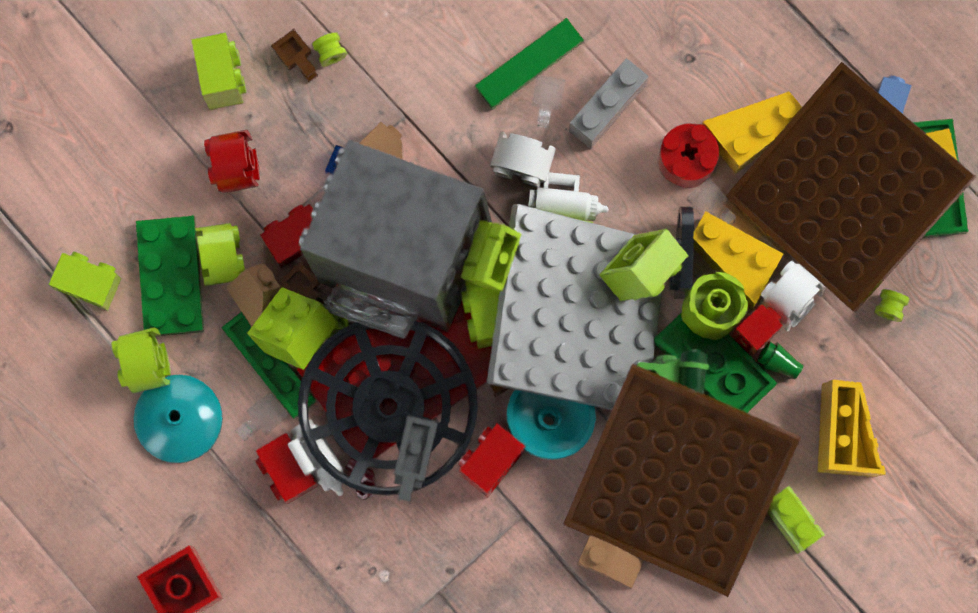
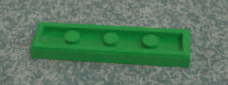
M565 18L477 83L475 88L493 110L584 43V39L570 21Z
M241 311L221 328L295 420L298 417V397L301 380L286 362L264 353L247 334L252 326ZM310 392L308 408L317 402Z

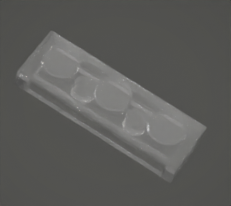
M339 283L324 302V307L331 314L403 339L418 318L417 310Z

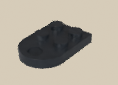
M680 206L675 240L688 256L681 263V270L676 275L669 277V290L674 291V299H684L686 294L692 290L694 211L693 207Z

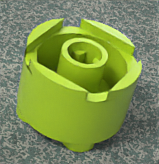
M231 223L195 228L204 286L232 282L245 270L243 255L236 254V248H240L238 226H231Z
M715 272V274L701 276L693 284L692 290L684 297L681 314L683 322L694 333L704 338L719 340L728 335L743 319L748 309V299L746 300L743 285L735 277L724 272Z
M153 327L121 335L118 337V340L112 341L113 354L116 359L119 358L121 367L117 371L121 387L128 386L132 393L170 384V380L165 379V376L171 375L169 358L165 344H158L156 336L161 334L157 328Z

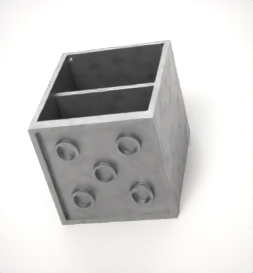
M348 140L346 147L341 148L336 158L337 167L334 174H330L325 181V194L321 202L318 201L313 208L311 215L312 223L309 229L306 228L302 232L299 241L302 253L319 283L448 332L462 301L461 291L466 290L465 282L467 281L461 278V274L463 272V264L468 257L473 242V235L477 231L480 220L492 223L484 190Z

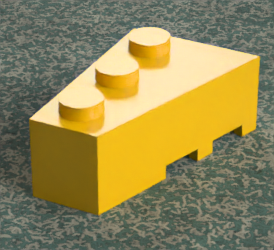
M789 91L705 120L701 125L707 127L713 134L719 146V154L734 173L737 174L766 150L802 106Z
M706 211L694 231L693 248L713 270L730 274L740 281L745 289L744 293L746 300L748 299V307L752 310L782 258L783 253Z
M831 380L822 384L817 472L866 477L886 475L884 465H881L877 447H879L877 438H874L870 424L871 416L862 382Z

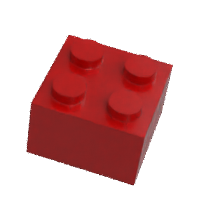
M498 424L493 429L488 426L477 439L478 448L474 452L469 449L458 463L460 464L459 467H461L459 470L460 476L487 498L525 452V445Z
M191 545L137 576L157 613H200L224 599L195 547Z

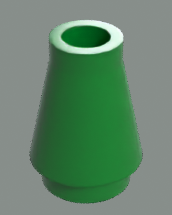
M768 341L757 359L762 364V368L789 376L794 380L799 376L804 366L778 342L774 344Z

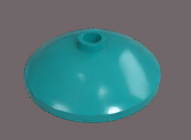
M187 375L166 376L165 379L170 380L169 385L146 390L141 394L134 411V429L141 445L154 457L170 463L190 462L207 453L217 441L223 423L222 408L216 394L201 380ZM178 411L180 413V419L176 422H172L170 419V415L173 412Z
M515 389L507 405L506 418L511 435L525 445L524 451L541 459L558 460L577 453L585 446L595 427L596 412L595 406ZM551 417L554 423L547 425L544 423L543 418Z

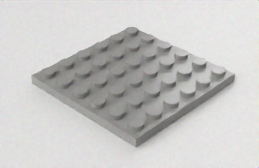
M520 204L512 205L509 227L522 235L503 291H500L487 384L612 410L631 365H637L638 362L652 363L654 358V338L657 335L662 292L653 298L645 297L638 300L620 301L599 276L603 269L636 234Z

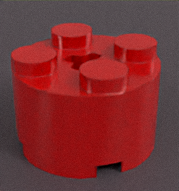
M687 123L674 127L666 134L660 147L658 165L662 175L669 182L671 181L682 188L700 186L712 175L718 162V143L713 134L704 125ZM684 152L693 154V159L689 160L688 156L683 157Z
M247 129L211 136L210 139L204 140L205 152L210 157L212 167L208 168V177L211 185H217L219 192L229 193L259 186L256 180H260L256 149H251L247 141H252L253 139Z

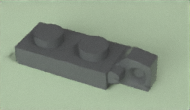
M412 416L407 417L394 472V483L401 485L398 495L399 501L410 503L413 488L421 489L422 482L425 480L438 422Z

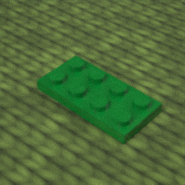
M194 215L136 221L143 328L145 330L155 327L161 334L160 336L204 332L198 244L195 231L196 218Z

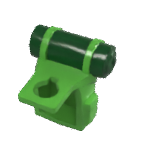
M690 349L682 352L680 359L672 355H661L652 360V363H637L639 367L646 370L651 369V372L699 393H704L706 370L709 368V365H707L708 354L699 349Z

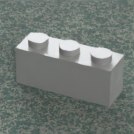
M626 58L570 122L569 132L592 149L645 88L649 76Z

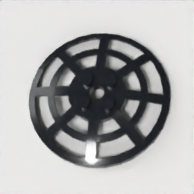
M395 316L372 317L357 321L339 330L327 339L314 354L305 370L298 397V417L303 438L320 466L339 482L367 494L382 496L399 495L401 486H373L362 483L361 480L368 466L386 470L396 468L397 460L386 461L373 458L379 443H396L400 451L407 417L412 416L434 421L424 417V400L441 394V420L437 424L431 452L438 446L442 438L459 445L454 454L442 467L425 477L421 489L447 474L462 458L470 444L478 412L477 389L472 372L456 346L442 333L425 323ZM380 327H398L415 331L409 348L397 345L372 347L366 330ZM355 335L361 352L347 360L335 376L318 369L322 361L337 345ZM426 337L436 341L449 353L457 363L461 371L460 373L444 379L435 364L420 354ZM392 354L404 356L405 358L399 372L381 371L376 356ZM365 361L370 376L359 387L343 381L355 366ZM415 363L421 364L428 370L436 383L419 389L418 385L409 378ZM315 380L329 387L326 401L328 424L311 429L308 417V399L312 381ZM466 384L469 413L467 426L463 433L448 427L451 414L449 390ZM338 392L354 398L352 405L353 415L340 420L336 419L335 410ZM386 399H392L397 403V410L392 415H385L380 411V405ZM359 426L361 431L369 437L361 453L347 442L341 433L342 431ZM333 435L342 450L357 461L350 477L341 473L327 460L320 451L316 440ZM413 488V492L421 489Z

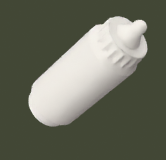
M549 172L544 188L530 189L528 207L584 221L596 220L598 214L606 213L609 210L607 206H603L598 202L597 196L586 192H578L579 175ZM548 184L573 186L574 191L550 189Z
M309 419L311 429L319 427L318 424L314 425L313 421ZM299 424L291 430L294 436L292 438L293 441L287 445L305 476L312 474L324 491L333 490L338 496H342L344 493L342 483L325 471L311 454ZM327 439L316 440L320 451L327 460L343 473V467Z

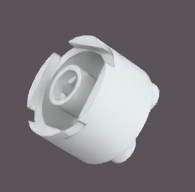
M500 132L490 164L494 168L493 172H495V175L512 180L513 175L522 177L521 180L524 184L537 188L540 187L541 183H546L556 148L549 145L548 150H545V148L541 147V141L510 133L509 138H506L505 132Z
M790 261L781 271L782 277L776 284L771 282L761 293L763 298L759 302L760 305L763 304L766 308L771 307L781 317L779 322L787 332L790 331L791 326L794 328L815 306L813 297L816 294L821 297L826 290V287L810 272L793 261Z

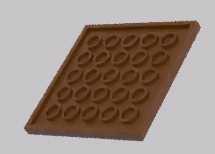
M841 62L729 191L726 197L849 309L857 312L973 182L976 176L846 64Z
M632 364L563 525L588 536L591 535L640 559L728 597L798 447L801 436Z

